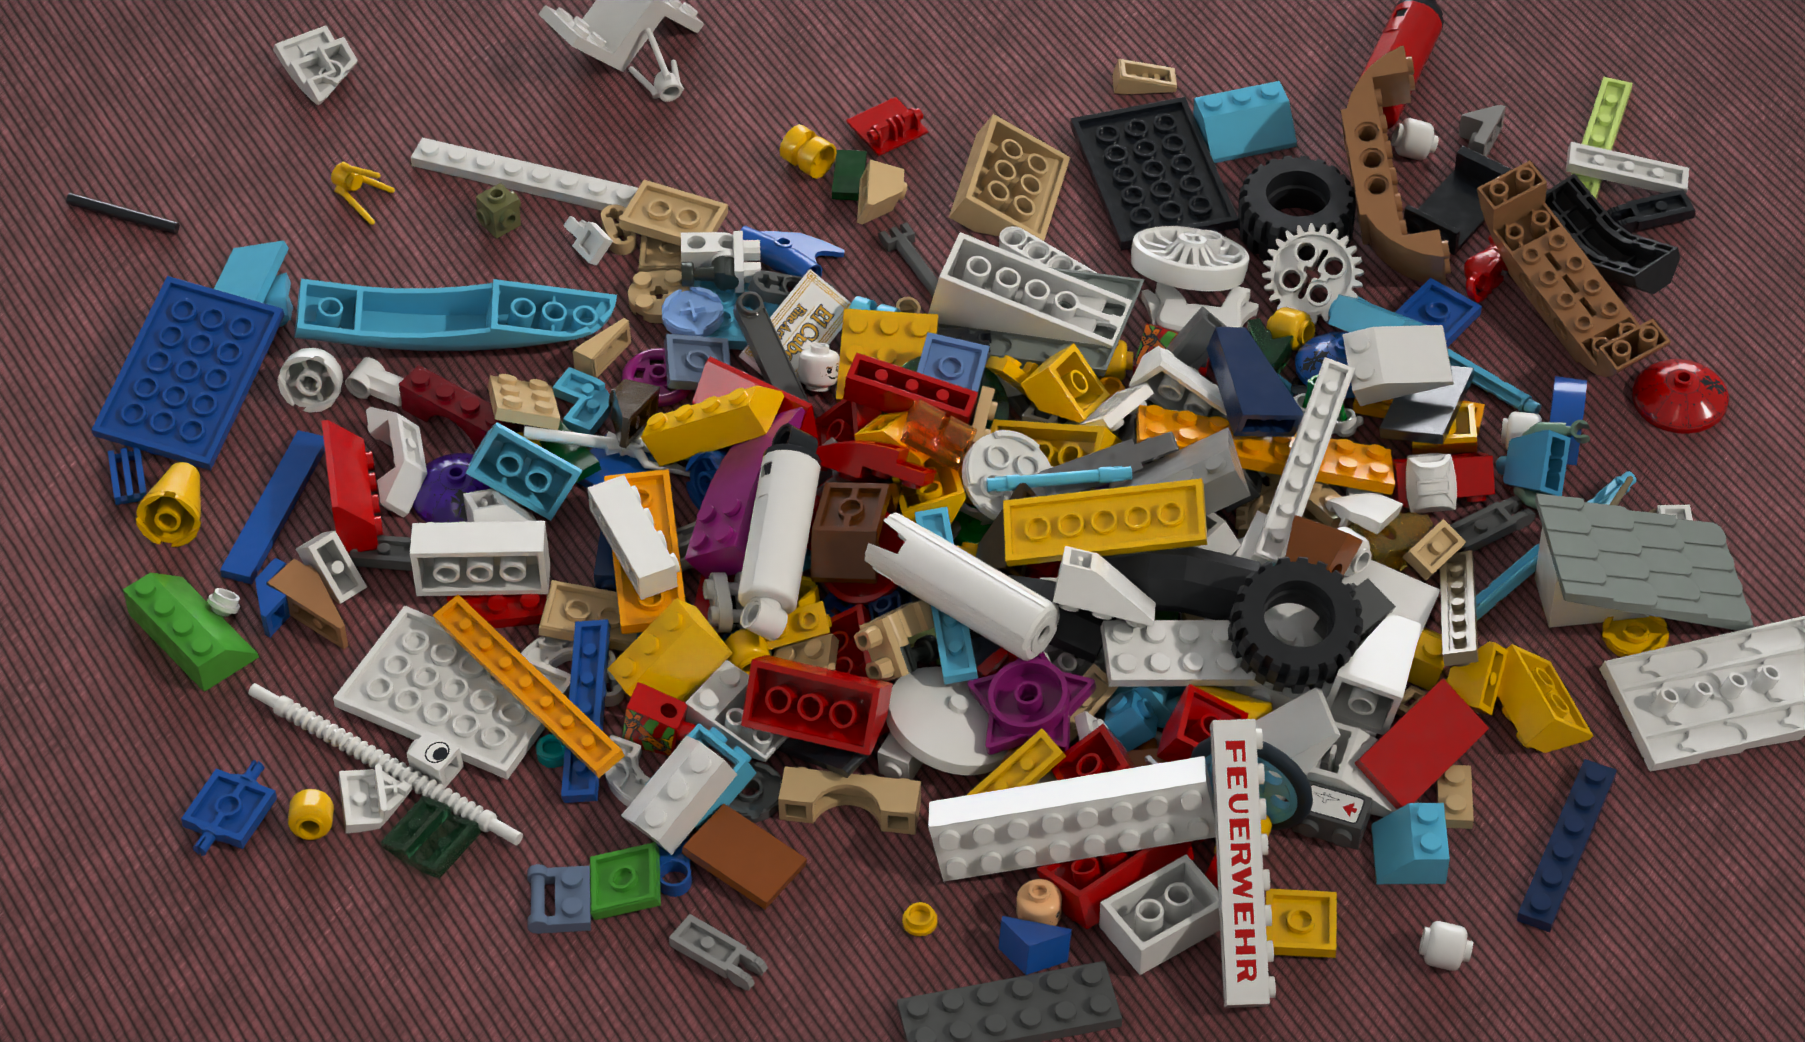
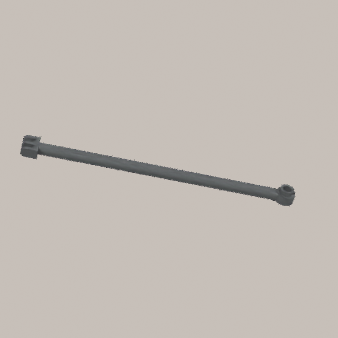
M907 222L900 224L901 232L896 226L890 228V236L885 230L879 232V239L888 252L895 249L899 251L933 298L938 279L912 245L915 242V232ZM1023 394L1005 397L1022 419V415L1030 406Z

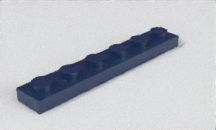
M1584 759L1519 909L1518 922L1551 932L1615 781L1616 769Z

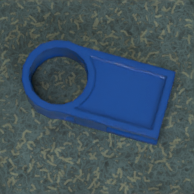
M689 835L672 855L657 844L660 854V891L667 896H681L691 888L690 859L682 854V848L689 840ZM674 871L681 872L686 876L683 881L676 884L667 883L662 879L664 875Z

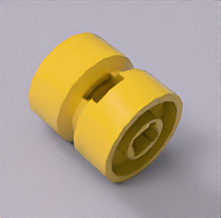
M796 125L791 128L784 136L779 150L780 156L794 166L798 165L801 171L816 179L824 176L830 170L837 154L834 144L823 137L817 136L815 132L804 125Z

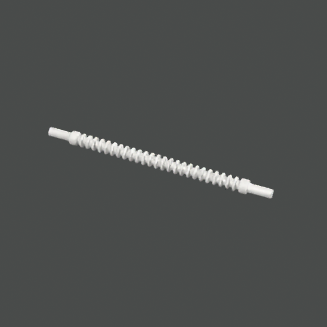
M256 683L250 687L248 694L272 707L276 715L282 718L286 717L287 721H293L296 726L301 725L303 730H308L312 735L316 734L317 738H323L326 743L331 742L333 747H339L340 751H346L349 756L354 755V758L356 760L361 759L363 764L369 763V767L372 769L379 763L383 766L382 771L399 782L405 780L411 784L412 790L415 789L416 794H422L425 799L430 798L432 803L438 802L439 807H445L448 812L453 811L455 816L461 815V819L464 821L469 819L471 825L476 824V827L483 832L491 831L514 845H518L521 842L523 833L499 821L495 813L487 809L484 810L480 805L476 806L473 801L468 802L466 797L460 798L459 793H453L450 788L445 789L443 784L437 785V781L434 779L429 781V776H422L420 771L414 772L413 767H407L404 762L399 763L397 758L391 759L390 754H384L381 749L376 750L374 745H368L367 741H361L358 736L353 737V734L351 732L346 733L344 728L338 729V725L331 724L327 719L323 720L322 716H316L313 711L308 712V708L301 707L299 703H294L287 696L279 697Z

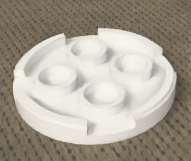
M998 430L977 440L966 453L962 465L964 488L974 506L988 518L996 519L1003 509V500H1009L1014 491L988 492L986 478L1020 474V476L1034 475L1052 468L1047 457L1038 448L1040 445L1036 441L1019 432ZM1043 487L1031 488L1038 497L1046 496Z

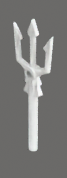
M524 426L523 437L529 440L605 449L606 455L619 453L620 456L628 455L637 458L641 465L647 469H669V473L690 477V471L685 472L686 468L676 462L672 465L659 466L657 462L649 461L645 452H651L641 439L643 431L627 448H622L619 446L616 434L608 431L607 436Z

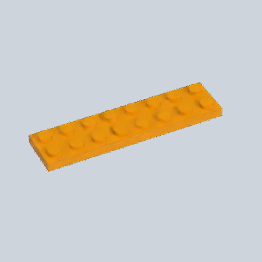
M1139 405L1136 413L1137 443L1144 441L1146 438H1153L1172 431L1180 450L1228 427L1243 469L1282 475L1296 434L1294 437L1233 436L1229 421L1223 417L1201 416L1190 411H1173L1158 405ZM1330 439L1315 481L1392 495L1395 480L1391 449H1386L1376 444L1364 445L1353 443L1348 439Z

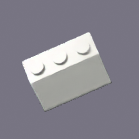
M1160 346L1155 347L1142 356L1128 386L1135 387L1148 382L1154 392L1148 399L1164 409L1179 412L1190 411L1196 415L1207 417L1220 416L1228 420L1217 384H1213L1200 375L1198 370L1187 366L1177 359L1171 351Z
M686 735L621 816L672 855L738 774L723 758L700 741Z

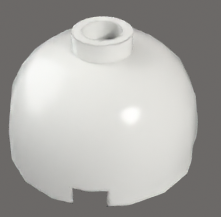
M304 348L288 357L281 367L277 382L280 393L287 403L292 406L296 404L299 407H306L303 410L305 412H321L331 407L339 396L343 374L341 366L333 355L318 348Z

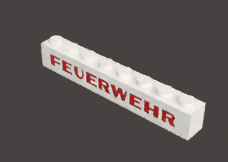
M1255 719L1213 720L1210 724L1224 1008L1265 1007L1270 1004V998H1275L1276 985L1275 977L1268 974V962L1274 961L1273 941H1267L1266 926H1272L1271 905H1265L1264 891H1270L1269 869H1263L1262 855H1268L1267 834H1261V820H1266L1265 798L1259 799V785L1265 782L1264 764L1258 763L1257 749H1263L1262 728H1256Z

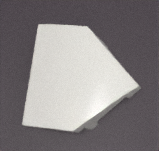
M1365 493L1327 500L1325 506L1329 512H1336V515L1341 518L1340 527H1348L1354 522L1378 534L1399 515L1403 504L1379 494Z
M379 763L375 765V770L339 771L345 833L380 829L410 793L412 785L405 780L399 782L382 771L383 766Z

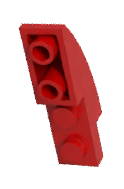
M867 440L842 441L819 446L815 453L822 461L821 471H828V468L839 472V477L850 481H857L858 478L870 476L872 469L874 476L884 479H890L893 476L902 479L901 484L906 487L920 489L921 486L932 484L936 474L935 470L908 462L907 457L910 448L892 443Z

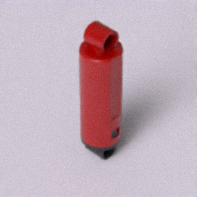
M1401 0L1397 3L1359 79L1382 56L1400 46H1404L1406 57L1412 56L1413 76L1416 85L1443 29V12L1436 0ZM1406 104L1382 107L1388 129L1397 123Z

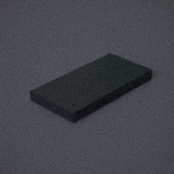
M1451 366L1453 385L1394 398L1379 428L1380 438L1442 445L1474 378V368Z

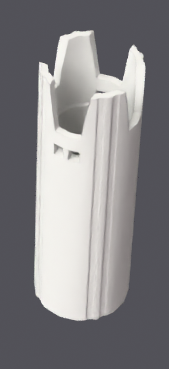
M896 512L883 520L898 533V537L905 543L898 554L868 543L867 550L865 551V561L873 566L875 571L1022 660L1029 661L1045 650L1057 630L1058 620L1060 619L1058 605Z

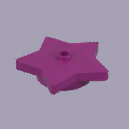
M1043 652L1029 661L1018 658L1016 661L1004 666L996 674L970 680L967 683L970 693L989 715L985 744L989 755L1023 745L1041 728L1065 752L1070 747V717L1097 689L1094 679L1062 672L1049 661Z

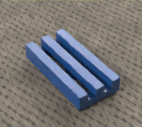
M133 446L134 451L130 452L127 451V448H122L119 454H115L114 450L108 451L115 504L121 505L141 501L147 494L140 448ZM131 460H135L140 490V493L137 494L133 492L129 465ZM120 462L123 464L127 492L125 496H121L117 470V463Z

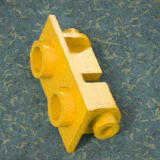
M823 601L796 608L792 613L788 614L786 627L780 637L775 641L765 639L768 650L829 634V627H832L829 614H826Z

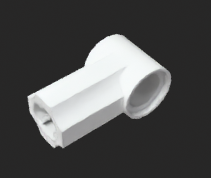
M363 358L345 380V385L349 392L358 398L367 399L372 395L394 405H402L399 383L404 378L385 371L382 364L373 358Z

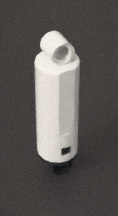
M789 423L782 425L773 438L772 446L768 447L763 453L738 591V601L744 607L740 618L741 626L769 641H775L780 637L786 627L788 614L792 613L797 607L822 462L819 456L815 454L818 447L817 438Z

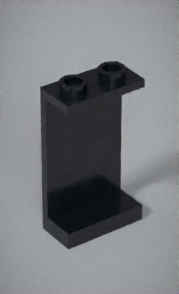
M1462 146L1456 154L1455 170L1418 209L1410 205L1405 207L1403 220L1406 222L1407 232L1414 234L1439 229L1441 241L1447 240L1449 253L1455 255L1485 222L1477 188L1512 169Z

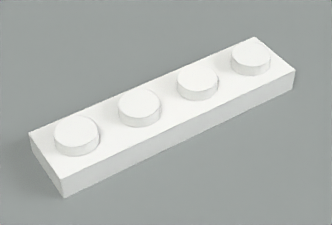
M1571 142L1568 148L1566 172L1661 193L1683 189L1686 193L1688 190V167Z

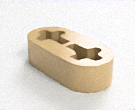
M615 204L609 205L602 210V229L613 240L609 247L610 250L617 255H627L636 249L635 232L621 229L620 223H614L613 219L616 218L619 221L626 209L621 205ZM618 236H623L624 241H621Z

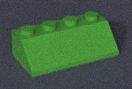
M149 573L123 589L129 615L203 692L259 658L258 653L221 615L211 610L212 606L183 577Z

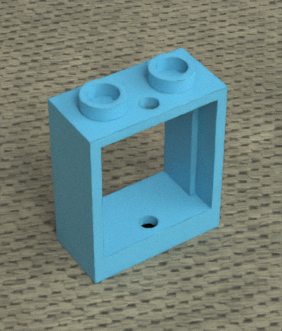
M1340 294L1333 301L1329 309L1330 319L1328 324L1347 332L1380 326L1426 325L1364 300Z
M700 723L694 727L688 736L700 741L707 747H712L735 766L733 770L738 775L694 827L697 831L723 804L729 806L757 773L749 764L752 758L737 745L734 749H731L725 744L728 739L713 726L710 730H707Z

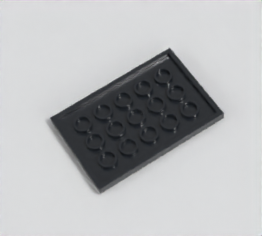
M1186 97L1071 118L1070 127L1121 251L1132 248L1133 238L1138 232L1153 227L1181 226L1215 232L1238 228V216Z

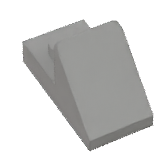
M1496 105L1468 112L1461 116L1459 136L1470 140L1469 149L1486 157L1488 156L1503 128L1506 106Z

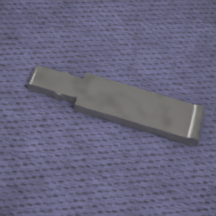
M1170 431L1153 438H1146L1137 444H1134L1133 439H1129L1043 470L1038 474L1098 469V467L1131 466L1132 474L1144 470L1142 464L1149 461H1157L1160 457L1177 452L1179 448L1173 432ZM1099 482L1043 488L1046 496L1088 491L1107 483L1099 484Z

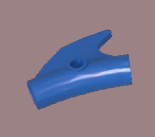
M743 226L740 230L743 231V240H760V262L782 274L803 277L811 269L821 278L822 267L816 262V257H844V249L803 233L758 231L748 226Z

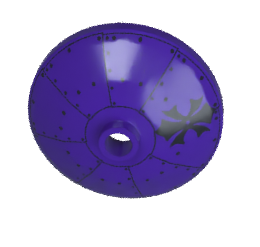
M448 454L426 464L427 475L412 505L422 520L433 523L468 522L463 494L491 489V487L466 474L474 454Z

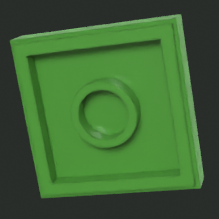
M656 842L590 857V914L594 920L661 906L660 854Z

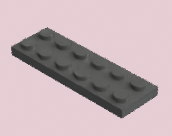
M1105 961L897 999V1009L906 1042H1043L1122 1027V1016Z

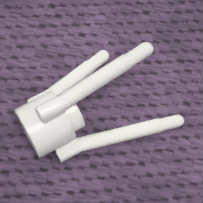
M647 28L646 33L661 72L655 76L653 86L634 67L630 66L628 70L650 91L654 99L660 97L661 100L670 102L677 99L684 90L680 82L676 60H671L672 73H670L652 30Z

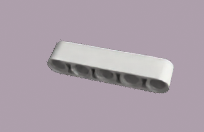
M1011 226L1006 227L1000 232L999 248L1047 267L1097 273L1022 228Z

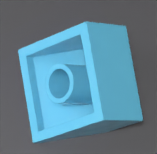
M1408 803L1371 825L1376 884H1446L1450 857L1444 803Z

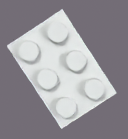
M1186 854L1100 902L1099 927L1138 974L1142 975L1220 930L1218 890Z

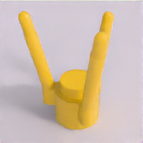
M346 162L339 163L331 174V181L336 185L335 193L343 196L370 225H374V219L348 191L358 190L362 183L389 193H394L395 189L369 178H380V173L355 167Z

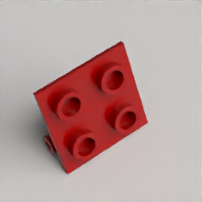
M897 97L846 119L850 127L878 156L929 133L920 122L923 119L922 111L919 108L907 109Z

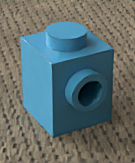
M1134 689L1126 695L1119 694L1109 701L1104 723L1128 752L1156 736L1159 719L1155 715L1151 703L1146 698L1142 699Z

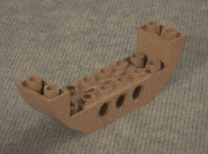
M1400 46L1382 56L1367 69L1353 89L1347 108L1341 110L1344 145L1351 183L1355 190L1363 245L1369 244L1381 260L1402 275L1422 283H1426L1432 278L1446 286L1445 274L1451 273L1448 241H1441L1439 229L1407 234L1406 222L1403 220L1401 195L1397 189V174L1395 167H1393L1391 142L1388 140L1387 121L1382 107L1411 103L1410 91L1415 90L1412 56L1406 57L1404 46Z
M1530 160L1477 188L1485 222L1497 250L1508 268L1509 275L1576 363L1580 362L1596 375L1610 377L1660 351L1671 343L1654 319L1639 325L1545 203L1547 181Z

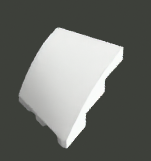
M327 26L276 43L273 49L297 86L317 105L323 103L358 61L346 39L342 37L335 40Z

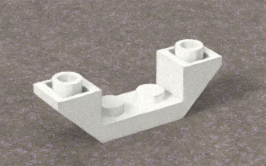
M369 407L366 410L368 431L373 438L381 440L393 448V461L396 466L377 480L379 501L386 510L393 511L404 518L408 515L427 475L420 428L396 412Z

